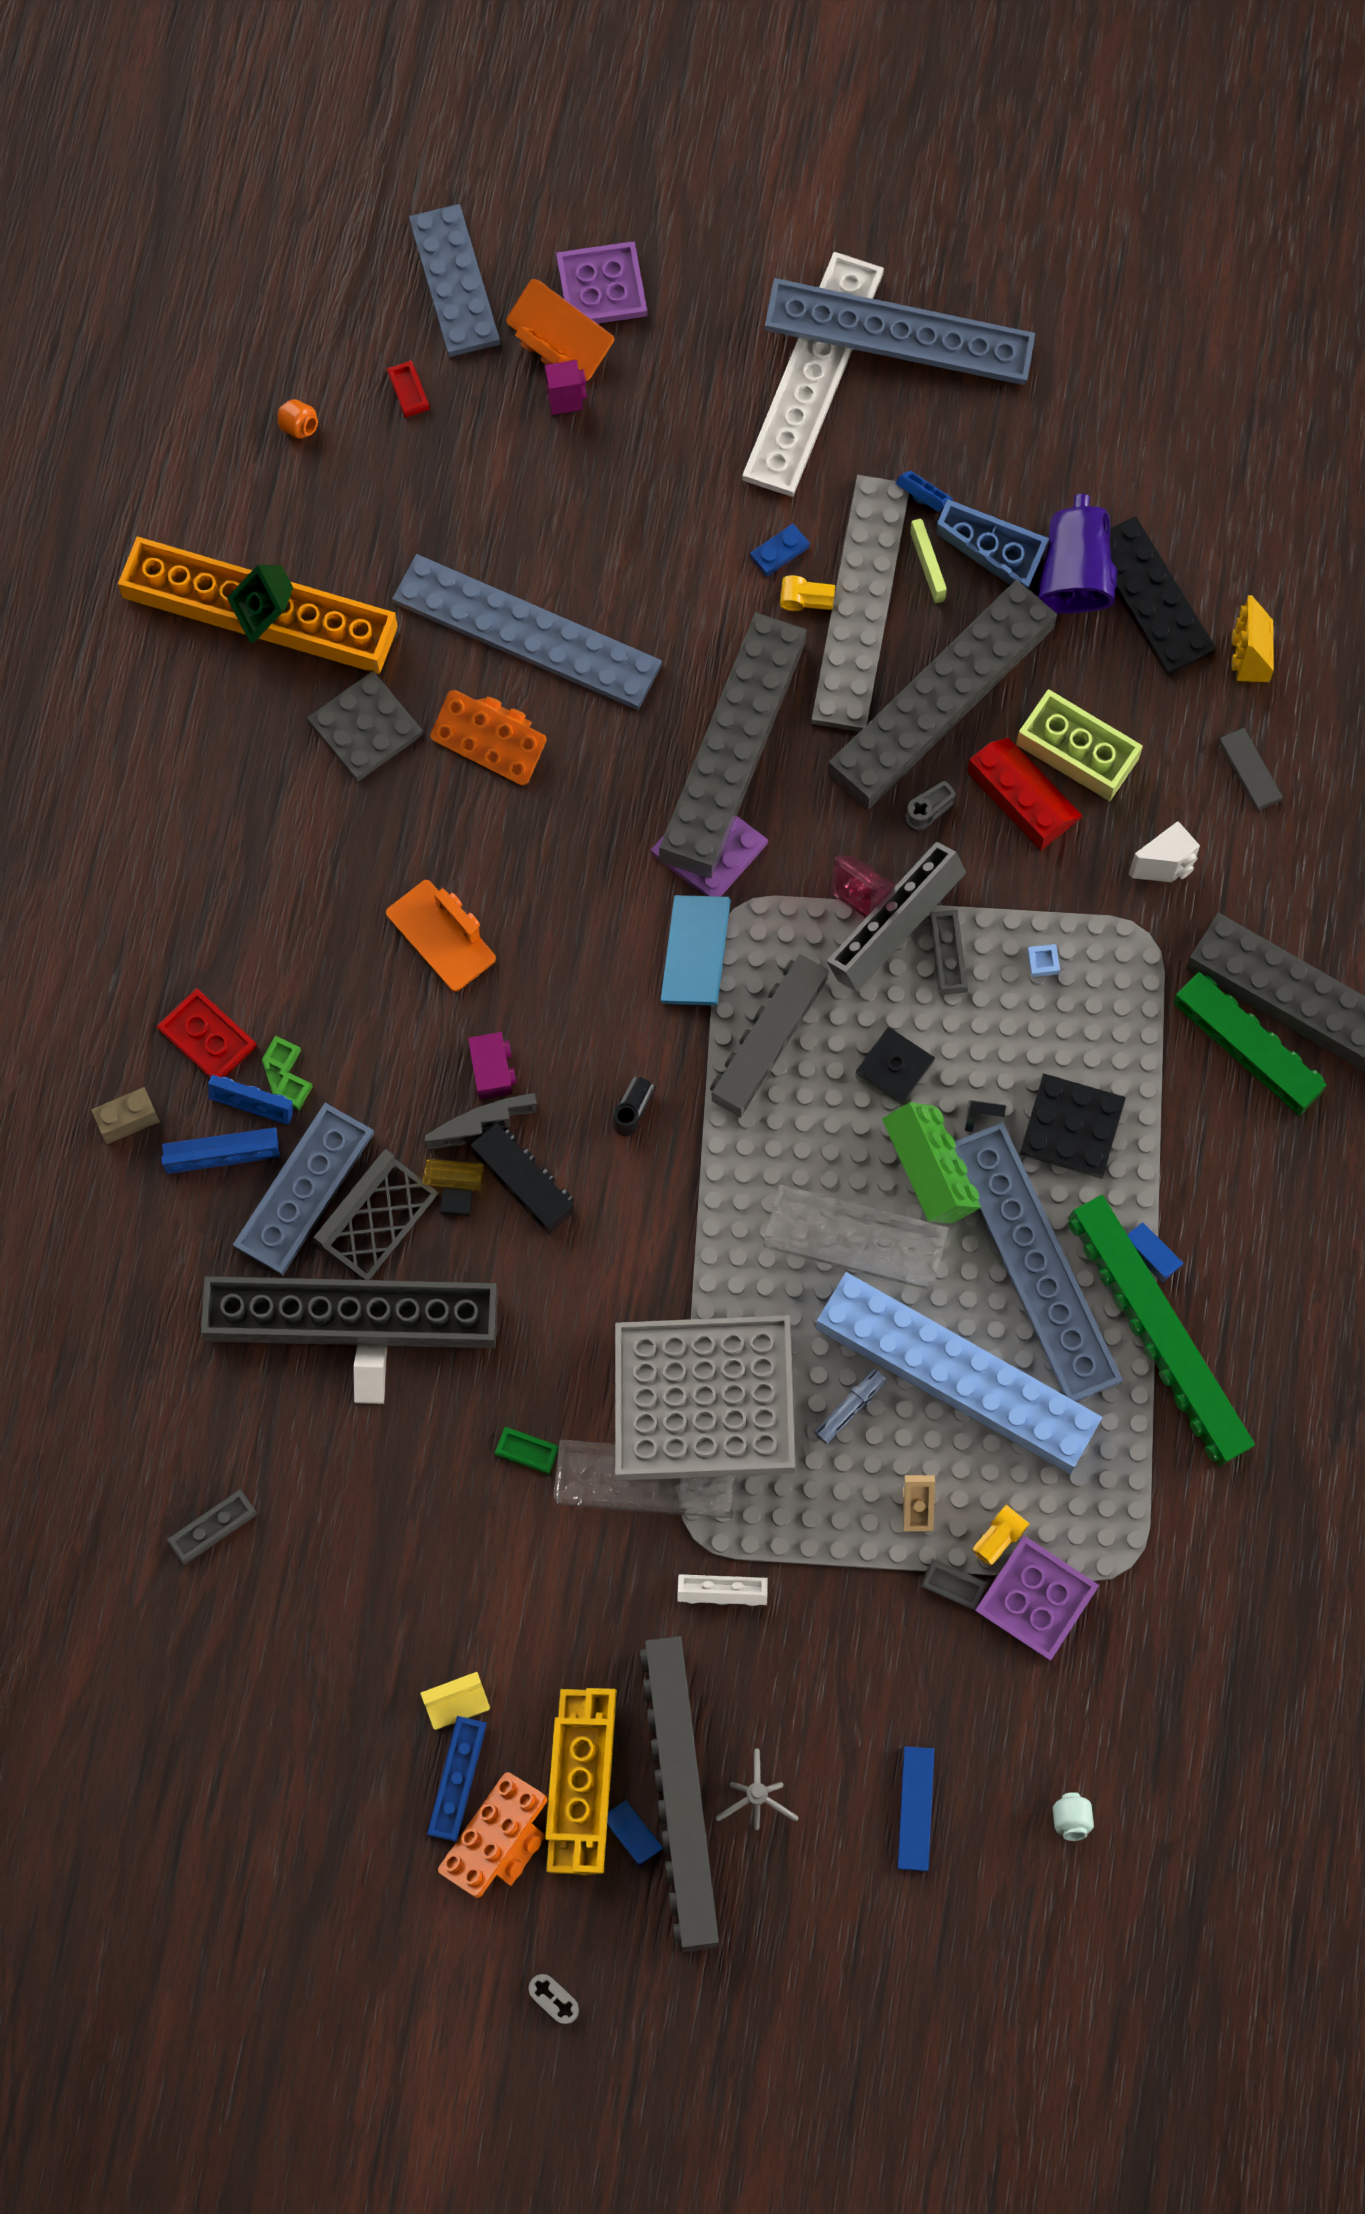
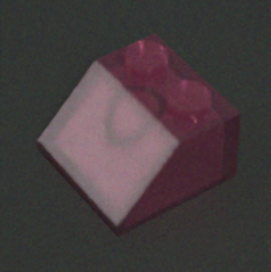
M837 855L834 858L831 893L867 918L895 885L890 879L884 878L874 871L869 864L863 863L858 858Z

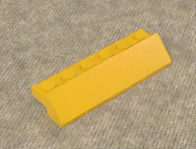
M586 1688V1690H560L559 1716L555 1717L547 1813L546 1840L549 1841L546 1872L580 1874L582 1876L604 1873L616 1689Z

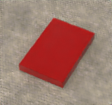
M197 988L156 1026L161 1034L209 1078L212 1075L226 1077L257 1047L254 1040Z

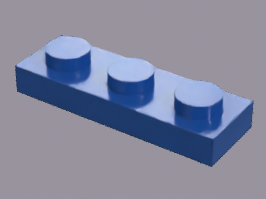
M212 1075L208 1082V1099L289 1125L293 1116V1101L285 1096L273 1095L261 1091L255 1086H246L234 1082L228 1077Z

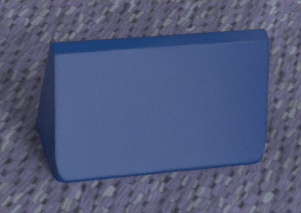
M1141 1223L1127 1234L1147 1268L1162 1283L1184 1264L1144 1223Z
M626 1800L608 1812V1828L639 1868L663 1849Z

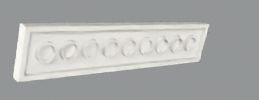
M834 252L819 288L873 299L884 268ZM798 338L743 472V481L791 497L794 496L853 349Z

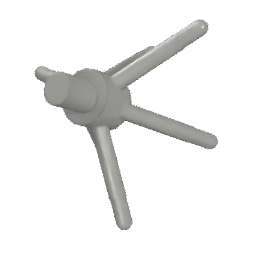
M758 1748L754 1749V1783L749 1787L735 1782H730L729 1784L731 1788L745 1792L747 1797L717 1815L716 1820L724 1819L750 1802L754 1805V1829L758 1830L760 1827V1805L765 1802L793 1821H797V1815L768 1797L769 1792L782 1788L783 1783L778 1782L769 1786H764L760 1783V1750Z

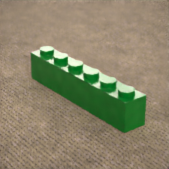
M1198 972L1176 994L1173 1004L1299 1117L1323 1093L1327 1084L1324 1083L1321 1074L1316 1070H1310L1306 1067L1296 1052L1288 1051L1281 1044V1040L1277 1035L1263 1029L1260 1026L1259 1020L1253 1014L1245 1013L1239 1007L1234 997L1229 994L1225 995L1219 990L1217 983L1211 977L1204 976Z

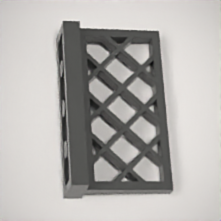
M385 1149L314 1236L313 1243L319 1248L326 1250L361 1279L370 1280L437 1197L439 1192L396 1160L394 1155ZM394 1167L404 1174L405 1185L389 1187L387 1175ZM408 1178L415 1184H409ZM384 1180L385 1187L378 1188ZM422 1188L430 1196L424 1203L411 1204L410 1189ZM406 1189L408 1205L391 1207L389 1191ZM386 1192L387 1207L371 1209L370 1196L373 1193ZM366 1203L367 1209L360 1210L362 1206ZM419 1208L413 1216L412 1209ZM408 1209L410 1221L403 1226H393L392 1211ZM388 1211L390 1227L373 1229L371 1213ZM368 1214L370 1229L353 1231L352 1219L354 1216ZM349 1225V1232H342ZM402 1230L395 1238L394 1231ZM390 1231L392 1243L389 1247L376 1249L374 1233ZM370 1234L372 1249L355 1251L354 1235ZM350 1236L352 1252L340 1253L331 1245L337 1237ZM382 1252H384V1253L381 1255V1257L377 1260V1255H376V1253H382ZM373 1254L374 1265L368 1273H365L357 1266L356 1255ZM347 1256H352L353 1262H351V1261H350L349 1259H347L346 1257H347Z

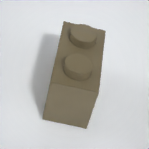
M145 1087L91 1109L106 1144H110L160 1122Z

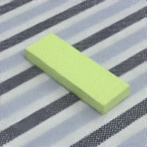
M921 519L914 520L911 524L910 534L935 604L944 602L947 588L925 525Z

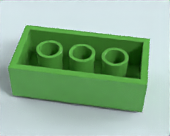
M909 1102L882 1118L928 1222L955 1223L981 1208L978 1201L979 1193L974 1185L969 1182L966 1175L968 1172L967 1167L958 1158L954 1149L956 1147L955 1141L946 1132L943 1125L944 1117L938 1108L932 1105Z

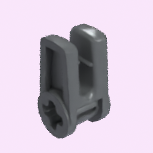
M943 781L909 802L905 817L907 826L914 831L926 829L953 806V799L956 795L953 788Z

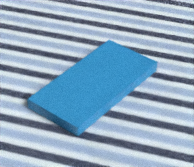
M674 895L661 993V1002L663 1004L718 1006L731 903L729 897Z

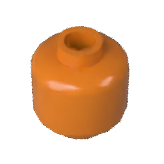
M292 399L287 401L278 410V425L283 432L299 439L308 437L315 432L318 419L316 411L312 406Z

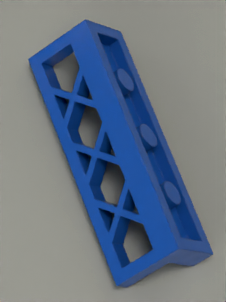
M275 1127L162 1144L163 1156H161L166 1174L280 1158L277 1129Z

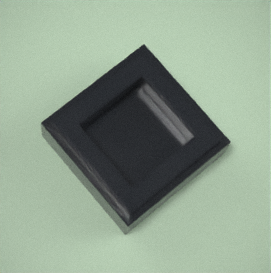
M444 1184L441 1214L470 1216L473 1187Z

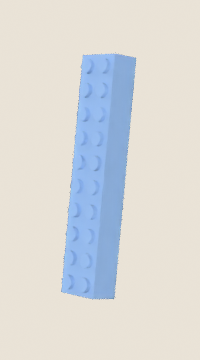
M847 1272L817 1319L816 1330L1069 1474L1073 1472L1103 1418Z

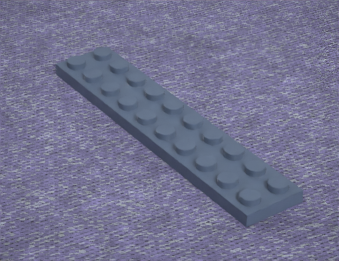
M776 278L773 281L764 331L1026 385L1035 338V333Z
M418 554L413 559L392 598L395 605L636 710H639L662 666V660Z
M999 1123L955 1141L956 1147L954 1149L958 1158L967 1167L968 1172L966 1175L969 1182L974 1185L979 1193L978 1201L981 1206L979 1212L1063 1394L1078 1402L1121 1384L1123 1379L1004 1123Z

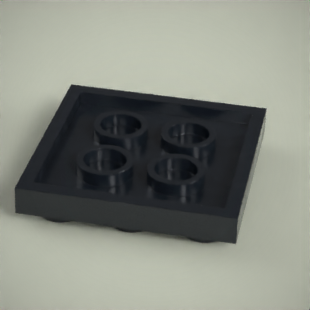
M1043 1073L1019 1155L1102 1179L1126 1097Z

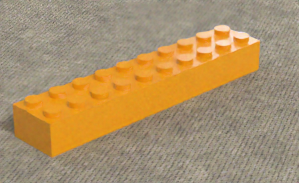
M136 537L118 582L122 598L245 634L227 597L252 570ZM291 582L293 590L285 611L267 628L259 639L380 674L398 628L396 613Z

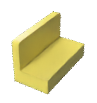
M477 1672L421 1692L434 1730H439L456 1723L457 1716L470 1718L490 1710Z

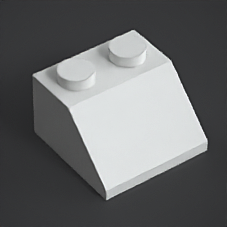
M1177 821L1135 853L1129 875L1136 879L1173 882L1178 877L1183 879L1193 871V864L1198 859L1197 853L1200 845Z

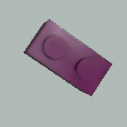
M577 360L545 365L546 389L551 415L583 410L582 399H587L584 369H578Z
M502 1032L468 1038L479 1100L512 1094L511 1085L517 1083L514 1067L508 1068L506 1059L512 1057L509 1040L503 1041Z

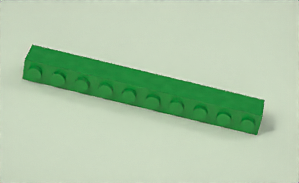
M1103 1194L1074 1209L1067 1217L1071 1232L1076 1237L1079 1236L1084 1245L1083 1250L1086 1257L1096 1264L1099 1269V1278L1105 1286L1110 1287L1118 1309L1120 1311L1124 1310L1129 1319L1128 1324L1134 1335L1141 1338L1145 1345V1354L1151 1361H1155L1160 1370L1159 1376L1166 1386H1170L1175 1394L1174 1400L1181 1411H1185L1190 1419V1427L1197 1437H1201L1206 1445L1205 1451L1212 1462H1216L1218 1467L1250 1450L1255 1446L1254 1441Z

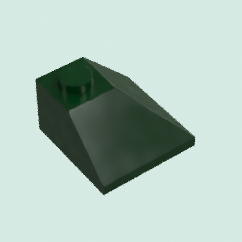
M258 564L227 597L250 643H254L287 607L293 586L282 565Z

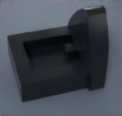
M969 1100L964 1131L973 1132L976 1113L1005 1117L1006 1105Z

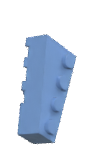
M947 499L937 522L936 534L1008 585L1018 580L1027 589H1031L1046 554L1049 538Z

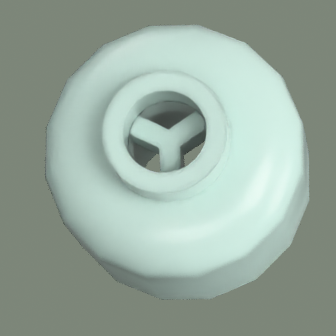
M1064 1794L1062 1799L1053 1805L1055 1830L1064 1839L1069 1841L1082 1840L1094 1828L1092 1805L1089 1800L1080 1797V1794Z

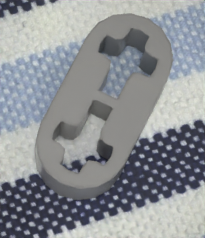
M540 1974L529 1983L531 1997L555 2021L567 2025L576 2020L579 2014L578 2003L552 1977ZM538 1981L542 1984L546 1981L550 1983L548 1989L554 1995L551 2000L544 1994H541L539 1997L535 1994L538 1990L535 1984ZM557 1999L564 2005L568 2004V2002L572 2003L573 2006L570 2010L573 2015L570 2018L566 2015L562 2018L558 2016L560 2010L554 2004Z

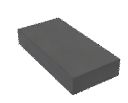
M932 1558L920 1586L975 1610L987 1582Z

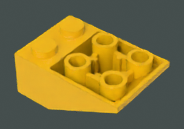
M1248 595L1245 606H1240L1236 627L1232 631V646H1236V654L1232 656V671H1236L1237 681L1270 682L1274 671L1273 620L1252 595Z

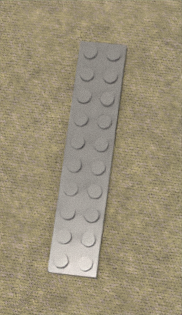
M857 475L811 724L860 732L867 725L909 492L896 485V481Z

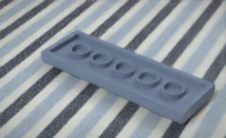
M460 204L409 216V222L448 356L452 357L500 345V338Z
M324 1103L233 1243V1247L283 1276L373 1137L374 1130Z

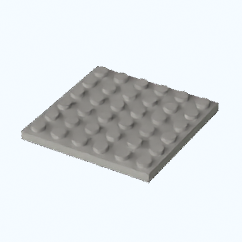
M790 1315L615 1323L616 1481L796 1473Z

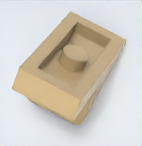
M905 1475L903 1487L904 1531H933L934 1475Z

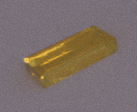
M427 1159L423 1175V1185L480 1190L484 1164Z

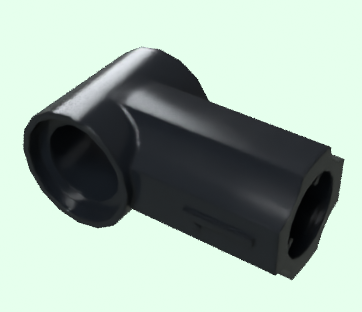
M633 1077L620 1104L615 1107L613 1112V1126L618 1134L630 1136L637 1131L639 1121L656 1090V1086L651 1084L650 1081L642 1077ZM628 1115L633 1120L629 1123H623L619 1118Z

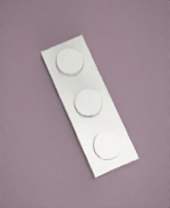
M679 1575L677 1602L692 1604L698 1602L717 1603L720 1605L746 1604L749 1606L767 1605L768 1578Z

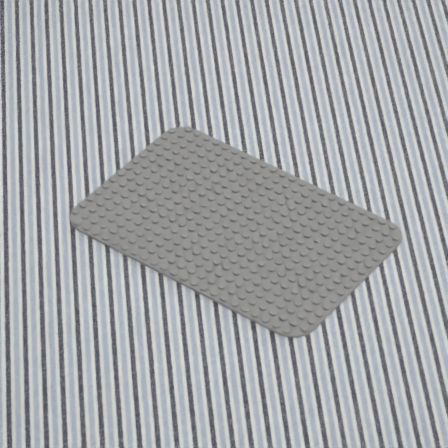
M774 895L752 898L737 906L731 911L728 919L718 1006H711L691 1320L790 1315L796 1473L680 1478L679 1501L684 1525L693 1540L711 1554L733 1560L926 1572L933 1558L967 1574L981 1576H997L1021 1538L1026 1536L1094 1582L1115 1578L1130 1569L1143 1553L1150 1530L1155 1361H1151L1145 1354L1144 1343L1139 1336L1134 1335L1131 1331L1127 1315L1124 1310L1120 1311L1113 1299L1114 1294L1110 1287L1105 1286L1098 1275L1099 1269L1094 1261H1090L1086 1257L1083 1250L1084 1245L1079 1236L1076 1237L1071 1232L1067 1217L1074 1209L1103 1194L1127 1234L1141 1223H1144L1158 1237L1165 970L1161 950L1150 933L1133 921L1110 915L936 905L931 912L958 910L968 992L939 995L929 914L859 991L856 992L837 981L827 960L880 902ZM1056 944L1060 973L1057 975L1031 977L1027 953L1028 947ZM801 954L828 969V980L740 1118L712 1102L710 1087L716 1076L720 1075L722 1077L726 1071L725 1063L732 1052L737 1053L740 1049L741 1044L739 1041L747 1028L752 1030L756 1023L754 1017L761 1006L766 1007L771 1000L768 996L775 983L781 984L785 977L783 971L790 960L795 961L798 955ZM887 1027H890L935 1057V1061L903 1105L856 1074L857 1068ZM1043 1073L1126 1097L1102 1179L1019 1155ZM969 1100L1006 1105L1005 1117L976 1113L973 1132L964 1131ZM909 1102L932 1105L938 1108L944 1117L943 1125L946 1132L953 1137L954 1141L999 1123H1004L1123 1379L1121 1384L1077 1402L1103 1418L1071 1474L816 1330L817 1319L847 1272L1063 1394L979 1209L955 1223L928 1222L882 1118ZM1150 1271L1157 1283V1277ZM873 1369L879 1371L886 1378L887 1383L870 1399L871 1403L868 1406L864 1405L827 1445L822 1442L813 1431L847 1398L853 1386L857 1387ZM905 1475L935 1476L933 1531H904L903 1487ZM1008 1505L1030 1525L1014 1544L1011 1543L992 1566H989L975 1555L972 1548L989 1530L991 1522L998 1513Z

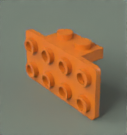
M538 279L530 280L506 319L507 324L517 331L515 336L522 340L520 343L522 347L532 353L534 351L542 356L540 360L546 365L577 360L578 369H584L586 381L592 377L614 342L613 335Z
M457 690L449 691L430 734L431 739L520 785L527 784L547 741L546 736L530 728L532 722L525 719L526 715L516 709H510L509 711L501 707L502 703L495 698L487 696L486 699L474 700Z
M423 880L387 908L386 916L453 992H458L494 964L496 956L480 938L478 928L480 923L472 913L466 914L462 910V903L454 893L448 894L444 888L438 891L429 880Z
M510 1772L504 1773L438 1867V1872L475 1898L483 1895L495 1876L512 1886L534 1852L539 1849L541 1842L546 1836L532 1823L546 1804L547 1797Z

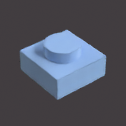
M1056 944L1028 947L1027 953L1031 977L1057 975L1060 973Z

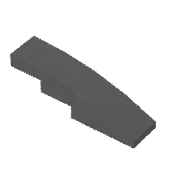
M535 1093L493 1102L475 1108L446 1122L425 1135L427 1150L474 1143L483 1135V1131L489 1130L496 1123L501 1128L511 1127L509 1116L537 1112Z

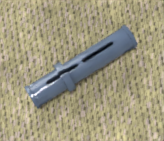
M873 1369L857 1387L853 1386L847 1398L813 1431L814 1434L827 1445L864 1405L868 1406L871 1403L870 1399L887 1383L886 1378L879 1371Z

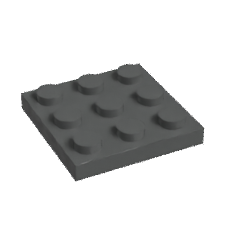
M374 671L307 717L308 723L357 782L424 735L421 727Z

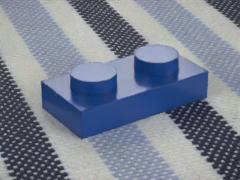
M791 524L752 551L750 558L761 572L768 577L807 550L810 543L798 528Z

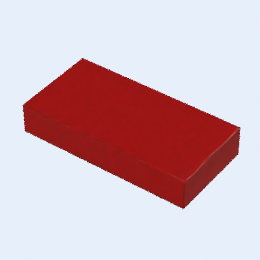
M412 360L387 368V374L405 418L430 410L428 400Z

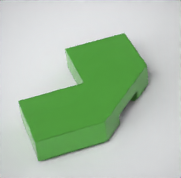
M275 1036L262 1058L272 1094L283 1095L287 1099L292 1100L293 1108L299 1111L313 1087L311 1083L289 1073L301 1052V1048Z

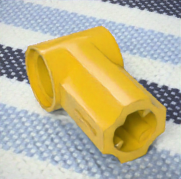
M786 576L782 579L780 607L789 611H799L804 607L832 610L835 585L807 582L800 576Z
M1008 1505L998 1513L991 1522L989 1530L972 1548L975 1555L989 1566H992L1011 1543L1014 1544L1030 1525Z

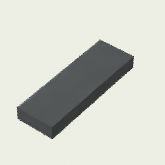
M1242 728L1221 737L1219 744L1256 811L1280 802L1283 796L1246 729Z
M958 910L930 912L929 920L939 995L968 992Z
M239 1489L172 1535L167 1541L183 1565H185L258 1514L242 1490Z

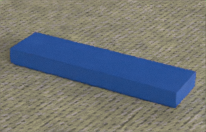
M457 1716L427 1835L457 1842L487 1726L486 1722Z
M904 1746L898 1870L928 1872L934 1748Z

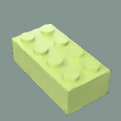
M1049 689L1020 729L1016 745L1108 801H1111L1139 760L1143 747L1141 744Z

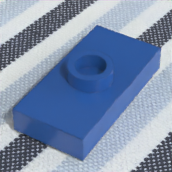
M911 470L899 475L895 483L912 494L915 501L923 505L927 504L939 513L943 511L947 499L953 501L952 497Z

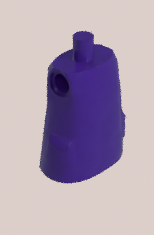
M1076 494L1072 508L1057 511L1051 518L1049 545L1044 568L1041 572L1038 598L1057 614L1102 610L1112 606L1115 602L1116 575L1118 572L1111 561L1109 514L1103 508L1090 506V496L1087 494Z

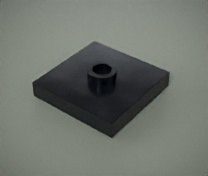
M887 1027L857 1068L856 1074L903 1105L933 1064L935 1057L890 1027Z

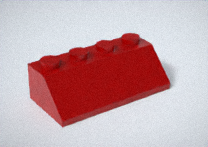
M1009 737L989 743L969 759L967 773L1040 851L1082 818V814Z

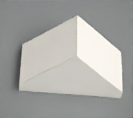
M357 1345L353 1366L355 1403L384 1404L387 1346Z

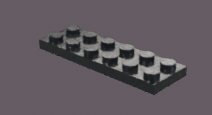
M1135 516L1110 528L1111 561L1118 572L1116 575L1117 588L1115 590L1166 675L1168 676L1214 654L1216 647L1138 518Z

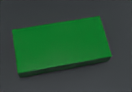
M505 1426L494 1455L550 1475L560 1446Z

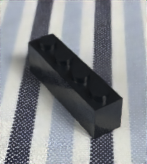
M496 1123L471 1145L472 1154L549 1235L574 1213V1206L572 1204L574 1199L564 1188L559 1190L553 1183L555 1179L547 1169L543 1168L540 1170L534 1163L536 1159L532 1153L525 1147L521 1149L515 1143L517 1139L507 1127L502 1129Z

